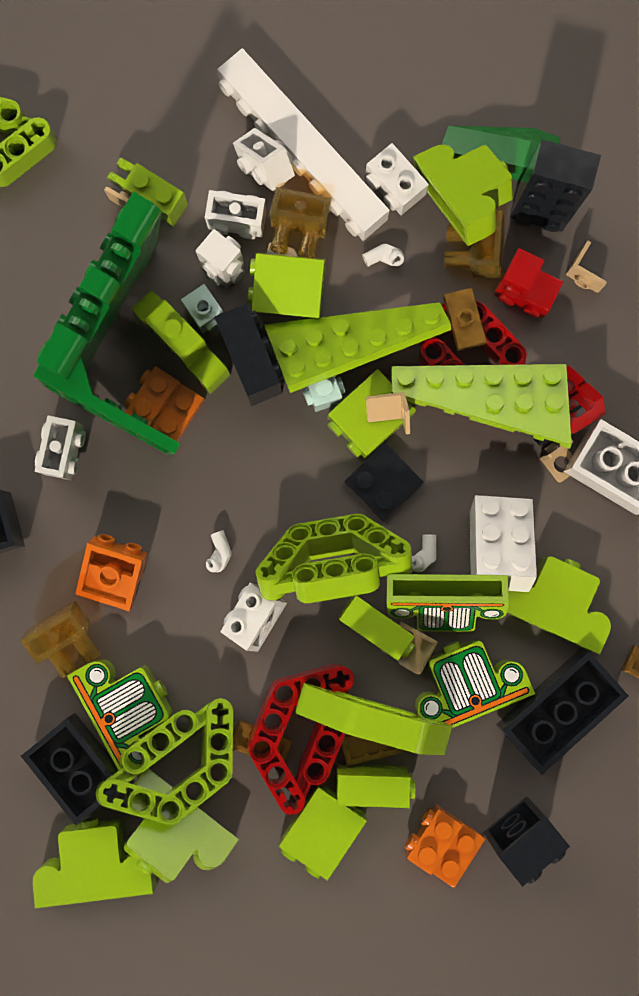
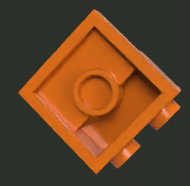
M155 366L152 371L147 369L142 375L139 382L142 387L138 393H131L124 403V407L127 408L125 413L130 416L135 413L149 421L148 426L178 442L205 399Z
M100 534L98 537L94 536L86 545L75 594L130 611L133 607L139 581L143 576L148 553L142 551V546L136 543H126L125 545L116 543L115 538L111 535Z
M435 804L432 810L429 808L424 813L420 821L422 826L417 834L412 833L404 846L406 849L405 855L409 861L428 874H434L455 888L484 843L485 837Z

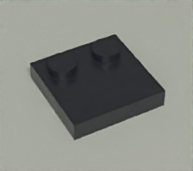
M386 442L344 481L382 521L389 517L424 483Z

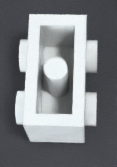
M256 128L233 142L239 157L237 160L239 168L244 174H250L254 177L259 185L264 184L274 191L295 176L291 166L293 163L292 157L285 147Z
M393 143L366 165L365 179L373 190L378 189L384 196L383 199L386 205L392 211L396 210L400 215L404 214L427 193L429 184Z
M209 190L205 212L208 229H211V231L215 229L221 235H227L228 232L237 233L246 239L263 237L267 213L265 198H259L254 195L232 194L227 191Z
M213 229L195 250L202 269L207 272L206 277L216 286H219L221 283L227 289L232 283L234 285L237 284L243 277L245 267L240 250L241 246L232 237L227 236L225 238Z
M48 415L41 432L40 450L35 457V472L72 480V476L76 475L79 468V458H77L79 447H82L85 442L86 432L83 430L84 426L73 420Z
M249 583L240 592L239 601L234 610L230 611L225 617L224 626L220 632L246 651L258 652L287 602L281 598L274 601L265 600L260 594L258 584Z

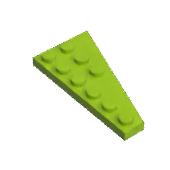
M440 302L264 325L290 393L451 330V323Z
M566 364L392 366V394L405 392L407 402L424 407L427 405L443 409L445 413L451 415L455 413L470 417L469 420L510 432L519 431L533 435L534 439L544 441V439L560 443L559 446L570 449L572 445Z

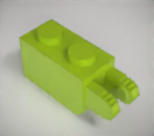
M120 157L116 164L129 175L126 179H123L116 173L110 172L107 176L108 180L129 195L134 191L154 203L162 211L161 220L174 227L188 206L184 192L140 164L136 163V165H133Z

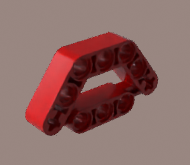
M475 301L486 338V343L479 347L495 365H525L527 358L525 347L484 303ZM443 303L441 306L447 314L445 303ZM451 329L450 331H447V332L442 333V334H440V335H450V334H453V333H452V329ZM494 332L497 334L499 341L496 343L490 342L486 337V333ZM436 336L419 342L422 347L418 357L422 366L464 365L448 346ZM428 348L436 349L439 353V358L430 359L427 357L425 350ZM505 353H514L517 357V363L508 362Z
M334 663L273 681L248 738L247 750L280 809L288 815L297 814L303 809L305 798L311 785H320L327 780L345 733L316 722L300 760L295 779L277 748L293 709L298 704L303 683L308 679L316 678L318 687L335 693L338 691L348 694L349 689L354 683V675L349 668L342 664ZM338 671L344 674V677L340 678V684L334 680L325 682L322 677L324 675L329 680L336 678ZM281 686L290 687V695L285 700H279L276 697L277 690ZM272 713L278 714V724L274 727H267L265 725L266 717ZM324 735H331L330 745L326 748H320L318 744L320 738ZM257 742H267L268 749L265 753L256 754L253 752ZM312 763H320L321 768L316 775H309L307 773L308 767ZM273 767L283 768L279 778L271 779L268 777V773ZM287 786L291 795H293V802L289 803L281 788Z

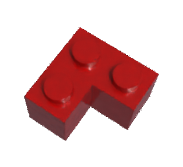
M518 248L493 295L499 297V301L506 305H516L524 309V313L528 316L544 318L550 311L564 281L540 270L545 260Z

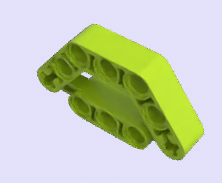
M0 97V132L10 135L0 143V166H3L0 171V187H6L52 152L57 145V137L45 119L40 117L28 118L16 101ZM16 115L13 120L8 121L11 116ZM25 149L21 155L15 156L19 150Z
M351 514L295 524L285 532L257 567L256 578L260 594L265 600L274 601L283 597L285 593L295 592L300 602L314 603L371 593L380 586V577L387 576V574L412 573L411 546L406 540L362 514ZM350 553L357 554L309 563L311 560L333 557Z
M303 683L295 711L296 714L345 734L422 755H445L453 727L448 723L435 719L416 717V714L403 709L338 691L335 693L307 683Z
M219 698L207 703L196 713L189 710H181L128 747L119 758L121 769L99 784L96 789V799L99 804L106 808L162 824L173 825L182 820L226 785L232 778L233 707L231 703L226 699ZM217 706L219 711H223V716L218 717V720L217 715L212 714V710L217 708ZM179 716L188 719L189 729L187 732H181L177 729L176 721ZM214 725L221 726V725H223V729H222V728H218V729L211 730V726H214ZM202 727L201 767L164 794L129 783ZM155 734L162 735L166 740V745L161 751L156 750L152 746V738ZM215 734L223 739V747L219 751L211 746V738ZM131 752L138 753L142 759L140 767L136 770L131 769L127 765V757ZM215 764L221 766L223 775L218 781L212 779L210 774L211 768ZM192 782L196 783L199 787V795L194 800L189 799L186 794L187 786ZM114 785V791L121 794H126V788L130 789L125 797V807H121L124 801L122 799L112 798L110 803L107 802V796L103 794L104 789H109ZM138 793H143L147 797V805L141 811L135 810L132 804L134 796ZM168 801L172 802L176 808L174 816L170 819L164 818L161 812L163 805Z

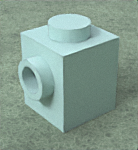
M205 284L181 299L185 309L203 334L207 331L213 332L218 329L214 317L224 312Z
M335 376L303 389L307 405L313 404L315 412L340 404L342 402L341 394L345 393L341 378H335Z

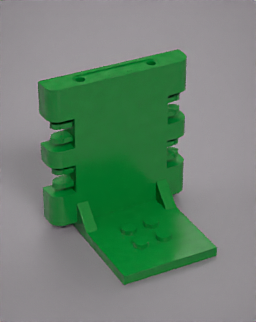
M133 191L115 220L112 234L108 233L100 246V249L103 251L98 262L94 259L91 261L82 282L73 292L69 300V304L73 306L67 316L61 314L50 338L41 348L36 360L39 365L33 377L43 387L171 456L176 453L181 443L148 426L149 421L135 413L130 416L121 411L122 406L108 398L103 401L94 396L87 375V370L93 361L96 351L109 328L111 329L130 291L136 281L139 280L157 248L162 211L154 203Z

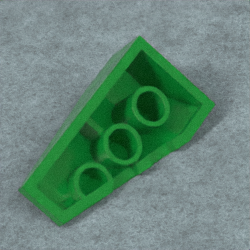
M449 125L442 145H448L453 149L455 159L482 145H486L499 161L506 163L512 179L521 181L541 141L546 140L559 144L560 137L536 128Z

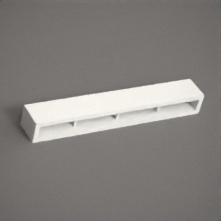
M243 48L217 69L219 76L218 85L223 93L228 97L231 95L237 101L238 109L244 116L249 115L255 121L254 125L257 130L285 147L292 157L293 163L291 166L299 176L304 175L311 190L317 196L322 195L328 202L329 210L335 216L340 215L346 222V228L353 236L356 237L358 235L364 241L388 220L390 210Z

